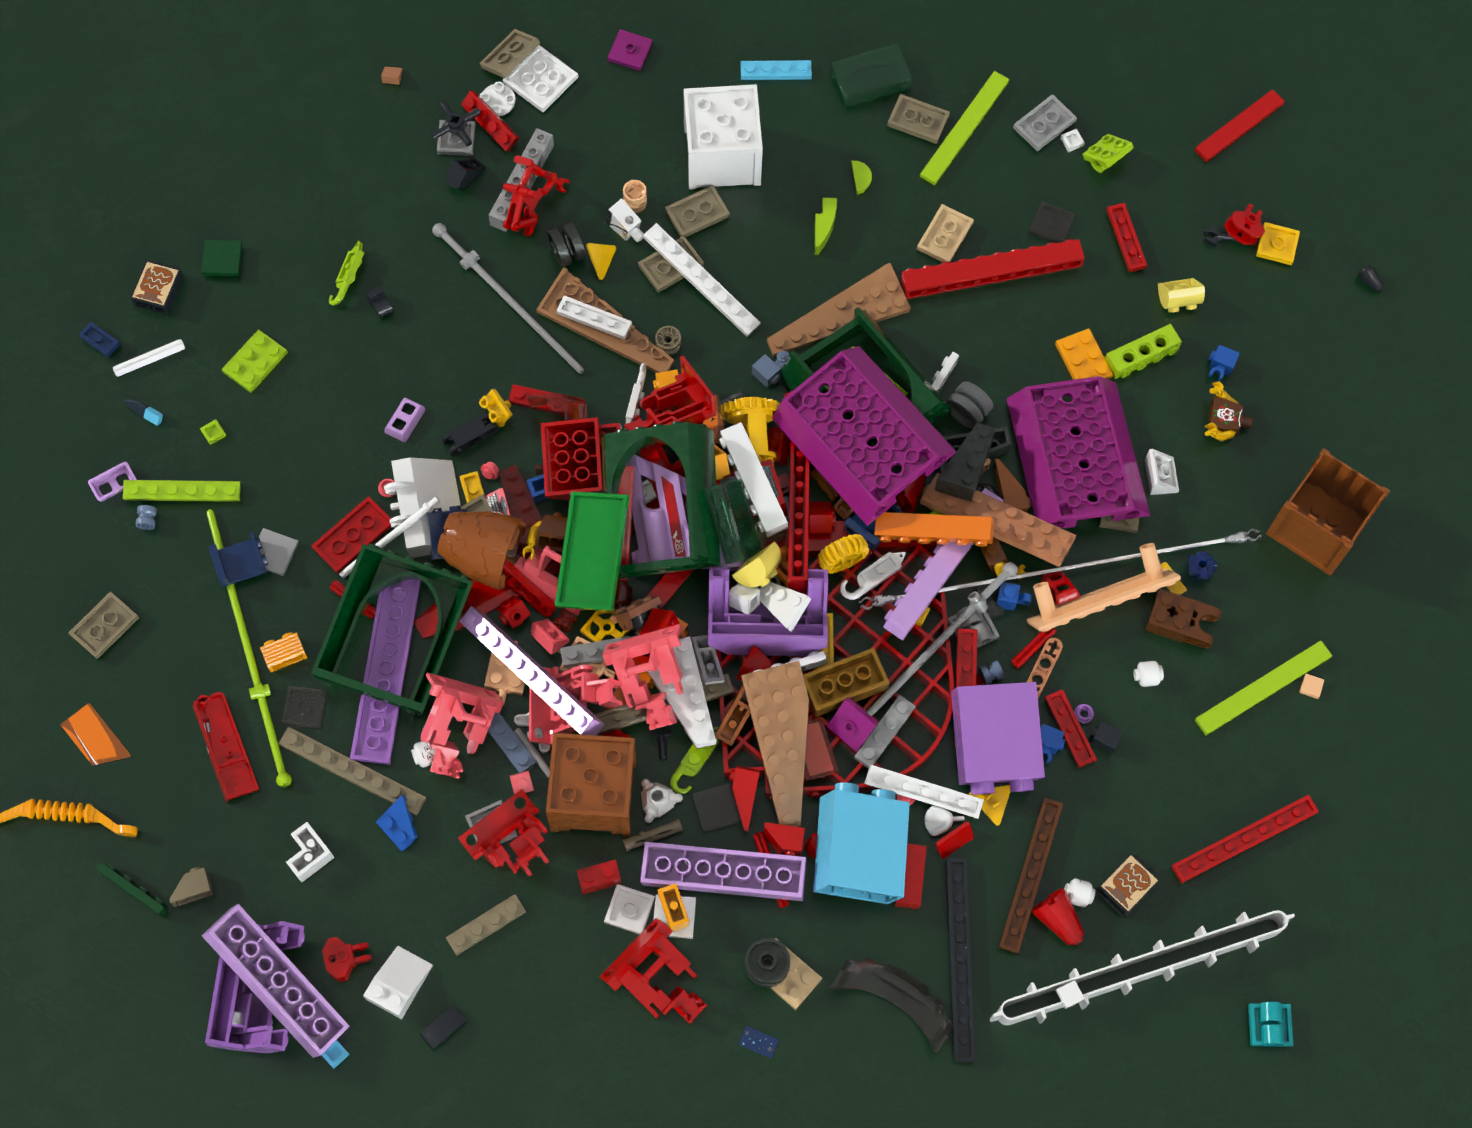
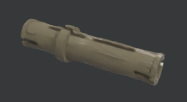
M677 819L646 832L640 831L638 835L623 839L622 841L627 852L642 845L645 847V842H653L680 831L682 832L683 829L680 820Z

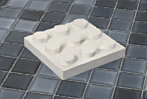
M538 45L510 75L503 78V83L544 113L578 78V73Z

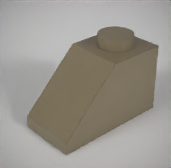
M195 867L183 875L170 897V903L174 907L214 895L209 873L205 868Z

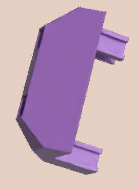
M710 567L708 645L727 655H748L753 645L769 656H808L811 652L826 648L828 640V570L808 569L807 596L811 601L793 631L790 632L761 601L760 605L749 615L730 607L729 568Z
M284 921L268 925L257 924L281 951L301 947L305 938L303 925ZM219 956L205 1039L207 1046L256 1053L285 1051V1047L288 1044V1029L272 1031V1012Z

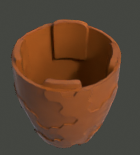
M494 511L453 512L446 519L443 527L445 530L440 536L437 552L449 565L455 567L470 579L501 590L505 587L506 577L502 573L505 559L515 566L517 562L515 556L520 538L526 533L527 523L523 522L522 518Z

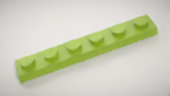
M124 480L123 499L240 502L241 483L240 481Z

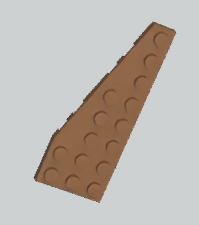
M795 661L741 675L778 823L797 827L801 826L809 697L800 662Z

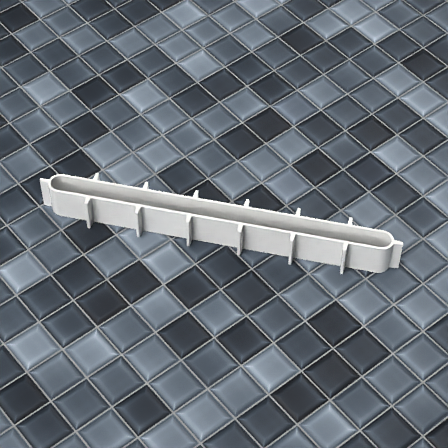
M1277 910L1249 919L1246 912H1243L1236 919V924L1209 933L1206 932L1204 926H1201L1194 933V938L1164 947L1162 941L1159 940L1153 946L1154 951L1125 961H1122L1120 955L1117 954L1111 960L1112 965L1083 975H1079L1077 969L1074 968L1069 974L1070 979L1038 990L1034 982H1032L1028 986L1026 994L1004 1001L997 1013L992 1015L990 1022L998 1020L1003 1025H1012L1036 1017L1039 1024H1041L1047 1018L1045 1013L1063 1008V1003L1059 1002L1013 1018L1007 1017L1003 1013V1008L1055 991L1074 980L1076 983L1268 919L1274 920L1278 924L1277 930L1083 994L1085 999L1079 1002V1005L1083 1010L1089 1004L1088 999L1121 988L1125 996L1132 990L1131 984L1163 974L1166 981H1169L1175 975L1174 970L1203 960L1207 967H1211L1217 961L1216 956L1245 946L1250 954L1259 947L1258 942L1275 937L1283 931L1295 915H1286L1282 911Z

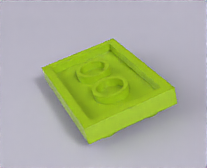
M258 329L222 368V372L252 393L288 352L284 347Z

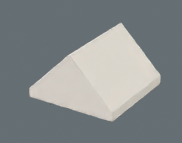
M1150 449L1144 460L1150 495L1179 492L1174 457Z

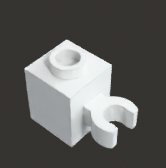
M738 583L729 591L730 607L749 615L760 605L759 586L745 587Z

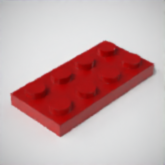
M368 496L311 547L339 574L358 557L362 544H373L391 528V518Z

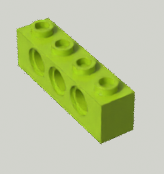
M1169 324L1107 353L1105 360L1113 373L1114 379L1124 378L1136 369L1138 371L1142 370L1151 362L1156 363L1168 354L1171 356L1177 353L1182 341L1172 325ZM1140 351L1146 352L1147 355H1143Z

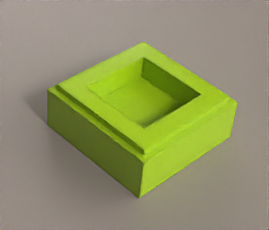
M217 419L200 428L210 445L226 437V433Z

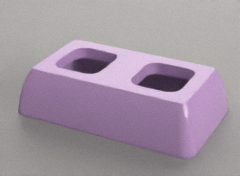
M406 397L403 398L385 427L384 432L402 442H406L425 412V407ZM407 403L416 407L411 415L402 412L404 405ZM396 419L406 422L402 430L392 426Z
M123 462L88 481L98 501L102 502L123 491V486H120L116 480L122 474H126L129 480H136L127 462ZM109 483L112 491L102 495L99 487Z

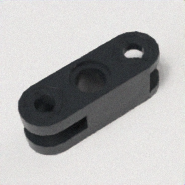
M485 412L448 432L442 437L441 441L444 445L453 443L449 454L455 457L492 437L500 428L496 422L490 423L489 412Z

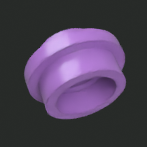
M1087 704L1078 705L1074 711L1078 721L1083 724L1089 723L1094 717L1092 707ZM1080 712H1086L1087 717H1082Z

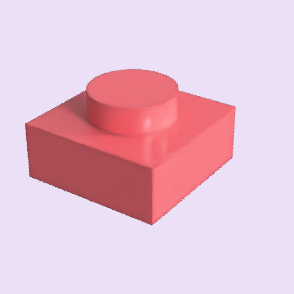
M529 770L510 775L514 794L521 789L525 793L534 791Z

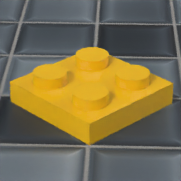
M1264 222L1265 232L1259 240L1256 257L1292 265L1300 231Z

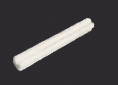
M178 339L113 367V371L116 376H121L185 349L182 340Z

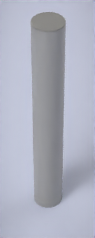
M517 728L514 733L549 778V765L533 744L529 742L523 731Z

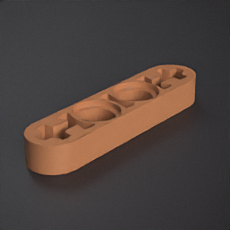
M1058 638L1047 640L1027 682H1033L1032 677L1034 676L1042 678L1043 683L1037 685V690H1039L1037 691L1038 698L1062 651L1063 645ZM1056 644L1057 649L1053 651L1052 656L1049 655L1051 646ZM1047 659L1050 661L1051 666L1043 668L1040 665V661Z

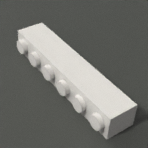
M742 422L720 431L722 438L719 441L723 450L727 448L729 452L727 459L730 465H734L737 470L734 474L738 483L742 481L744 485L742 491L745 498H750L752 505H749L753 516L757 515L760 520L757 524L761 533L765 532L766 536L769 537L788 529V522Z

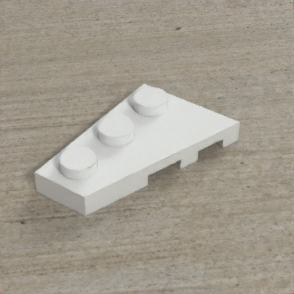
M769 582L760 589V601L792 632L811 599L805 594Z

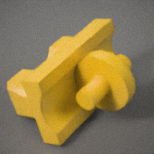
M491 389L479 401L481 407L487 408L490 412L489 419L491 422H497L499 427H503L506 421L513 415L509 409L511 407L510 401H504L496 389Z

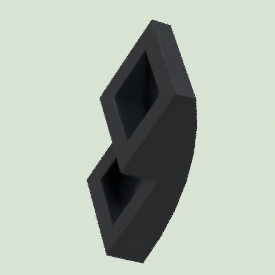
M452 1006L420 1033V1036L434 1050L446 1041L452 1033L465 1025L467 1020L455 1006Z

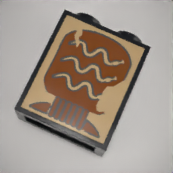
M146 260L130 297L133 305L169 316L184 280L181 269L174 265H163L159 261L152 262Z
M1131 852L1096 889L1124 918L1161 881L1153 869H1148L1143 864V860Z

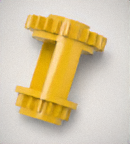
M744 397L720 405V418L727 420L728 423L733 425L742 422L759 462L771 459L774 466L777 458L776 453L768 451L767 423L773 421L772 417L780 402L761 397Z

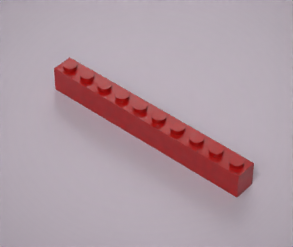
M1068 239L1061 243L1052 242L1045 246H1031L1023 250L1014 249L1006 253L997 252L990 256L981 255L974 259H961L958 262H944L936 266L927 265L920 269L910 268L902 272L901 284L906 299L1078 268L1082 267L1085 257L1080 240Z
M791 441L788 588L799 593H807L809 460Z

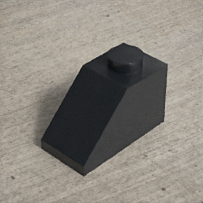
M474 157L454 160L445 179L450 182L453 188H465L485 171L486 166Z

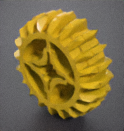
M858 534L837 539V541L831 542L830 545L826 546L818 554L819 565L822 569L828 570L830 574L844 571L861 562L868 555V544L863 536Z

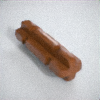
M817 469L811 472L813 479L818 481V485L826 494H829L828 497L832 501L840 496Z

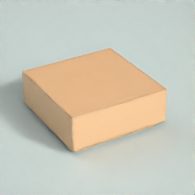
M1305 674L1299 693L1318 699L1324 679Z

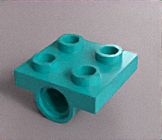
M1280 1002L1248 1004L1250 1046H1293L1291 1004H1281Z

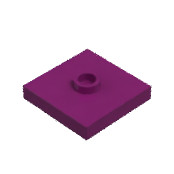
M620 29L607 59L609 62L641 71L653 40Z
M848 697L844 700L827 727L857 752L878 722Z

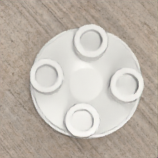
M496 82L488 86L480 94V97L498 116L509 113L515 105L514 92L502 82Z

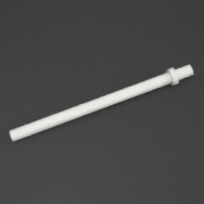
M435 496L429 502L423 503V507L375 545L380 547V550L426 513H431L433 508L441 502L440 499ZM356 560L339 573L343 579L351 574Z

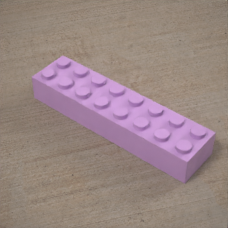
M645 842L640 882L643 886L663 888L677 884L680 890L803 901L807 860L806 857Z
M239 904L231 907L202 935L209 945L313 1058L321 1056L350 1027Z

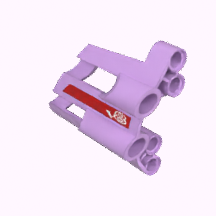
M634 454L627 463V465L634 466L632 514L639 549L631 553L632 564L690 557L689 530L682 494L687 496L686 478ZM641 475L656 482L660 508L650 509L646 507ZM718 516L721 566L715 567L729 568V571H736L745 563L742 548H726Z

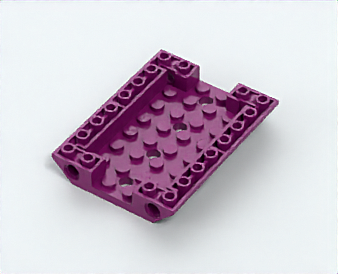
M860 346L839 352L787 395L772 417V420L867 526L897 502L895 496L920 475L929 476L956 453L954 448ZM822 386L830 387L827 393H820V388ZM852 412L854 415L850 420H845L843 418L845 413ZM875 438L878 440V443L873 447L868 446V441ZM896 465L902 467V471L898 474L892 472V468Z
M1097 376L1033 385L1023 388L1006 399L1035 517L1064 529L1075 527L1077 520L1111 515L1112 521L1150 516L1116 382ZM1064 396H1069L1072 399V401L1065 402L1062 398ZM1078 429L1080 434L1073 435L1070 430ZM1086 462L1089 467L1081 468L1079 463ZM1090 495L1095 496L1097 501L1090 502L1087 497Z

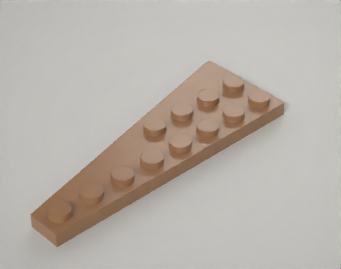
M891 263L884 265L767 338V343L773 357H776L780 351L791 352L821 342L854 319V309L860 307L861 310H866L876 322L910 312V305Z
M563 267L536 309L538 314L639 365L645 363L646 368L655 373L670 371L674 364V359L661 348L656 347L649 341L647 336L642 335L635 329L634 325L631 326L625 340L558 315V306L563 296H567L623 318L607 302L595 295L593 290L587 288L580 282V279L575 278L568 272L567 268Z

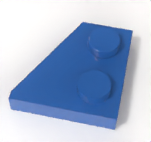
M401 795L376 821L379 827L401 851H405L418 837L416 828L413 826L411 812H408L405 795Z

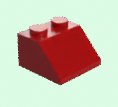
M765 822L763 834L777 854L801 857L805 828Z

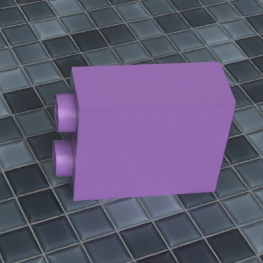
M1036 682L962 686L952 690L951 698L959 785H970L971 795L995 793L994 783L1004 782L1010 783V792L1033 791V781L1045 778Z

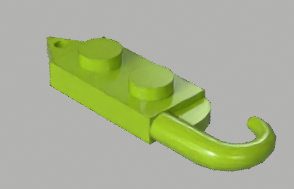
M360 241L347 253L336 279V287L339 288V292L334 300L333 295H330V305L335 306L343 300L349 285L356 278L355 274L358 267L362 264V257L364 255L362 251L363 243Z
M718 726L714 727L713 730L717 731ZM716 737V744L700 748H696L694 744L691 746L670 779V786L676 793L685 794L692 789L691 786L681 789L678 787L677 782L682 774L693 777L699 773L719 744Z

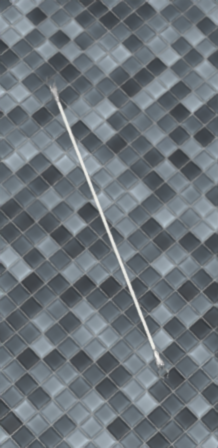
M1256 529L1249 530V532L1254 531L1255 533H1259V531H1257ZM1240 531L1222 539L1156 551L1159 554L1222 542L1243 543L1248 539L1250 541H1256L1257 539L1247 537L1248 533ZM1141 553L1018 574L1008 577L1005 581L1142 556ZM995 579L941 588L939 592L990 584ZM877 595L874 599L865 597L862 601L869 599L874 601L872 606L882 607L885 604L897 601L900 596L904 597L905 595ZM861 605L860 608L862 607V608L868 610V609H871L872 606H871V607H865L864 605Z

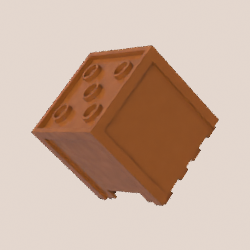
M1323 448L1294 494L1283 505L1266 535L1331 576L1390 490L1384 486L1382 488L1329 454L1330 452Z
M553 733L546 815L551 832L581 829L611 831L612 834H622L623 837H631V799L634 767L636 768L637 762L635 738Z

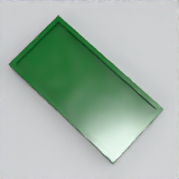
M571 491L555 600L556 607L613 612L628 511V495Z

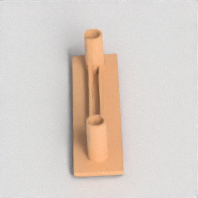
M1148 543L1139 547L1145 573L1087 593L1070 602L1055 605L1048 582L1035 584L1033 588L1040 614L1028 618L1027 623L1038 631L1045 632L1053 627L1065 625L1071 619H1080L1091 613L1103 611L1109 605H1119L1126 600L1140 597L1142 593L1155 592L1162 587L1171 586L1177 580H1180L1181 577L1167 568H1161L1155 544Z

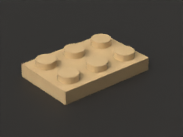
M941 204L917 245V250L943 263L951 262L970 230L974 219Z
M787 948L790 955V968L787 977L781 984L770 987V989L796 1010L822 980V977ZM765 961L763 965L771 966V962Z

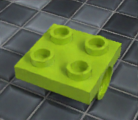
M1107 134L1084 152L1083 157L1084 160L1091 163L1097 172L1102 173L1134 147L1132 142Z

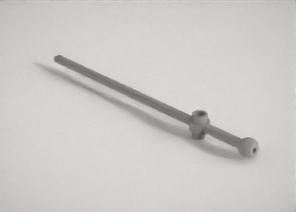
M437 223L432 228L433 234L436 237H442L463 258L459 263L465 270L470 267L473 268L579 374L584 372L583 367L477 263L480 257L474 250L470 253L466 252L447 233L444 224Z
M1013 562L1005 563L1003 572L981 594L976 591L968 596L970 606L866 712L872 717L975 611L978 613L985 612L988 609L986 599L1008 577L1016 575L1018 572L1017 566Z

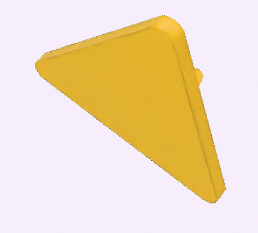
M587 243L586 247L599 280H603L616 251V246Z
M1010 785L995 787V793L971 795L984 799L981 810L996 826H999L1010 795Z

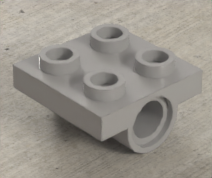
M966 606V607L962 608L961 610H959V611L956 613V615L947 618V619H948V624H949V626H950L969 606ZM975 611L959 627V629H977V648L999 639V634L987 611L983 613ZM957 630L954 632V635H955L956 639H957Z

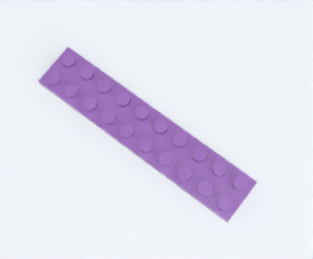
M419 580L402 581L389 586L379 593L365 670L364 684L402 696L421 587ZM361 694L350 759L390 765L399 707Z

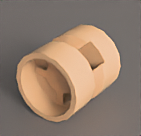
M630 180L623 187V200L634 213L643 211L647 205L646 186L639 180Z

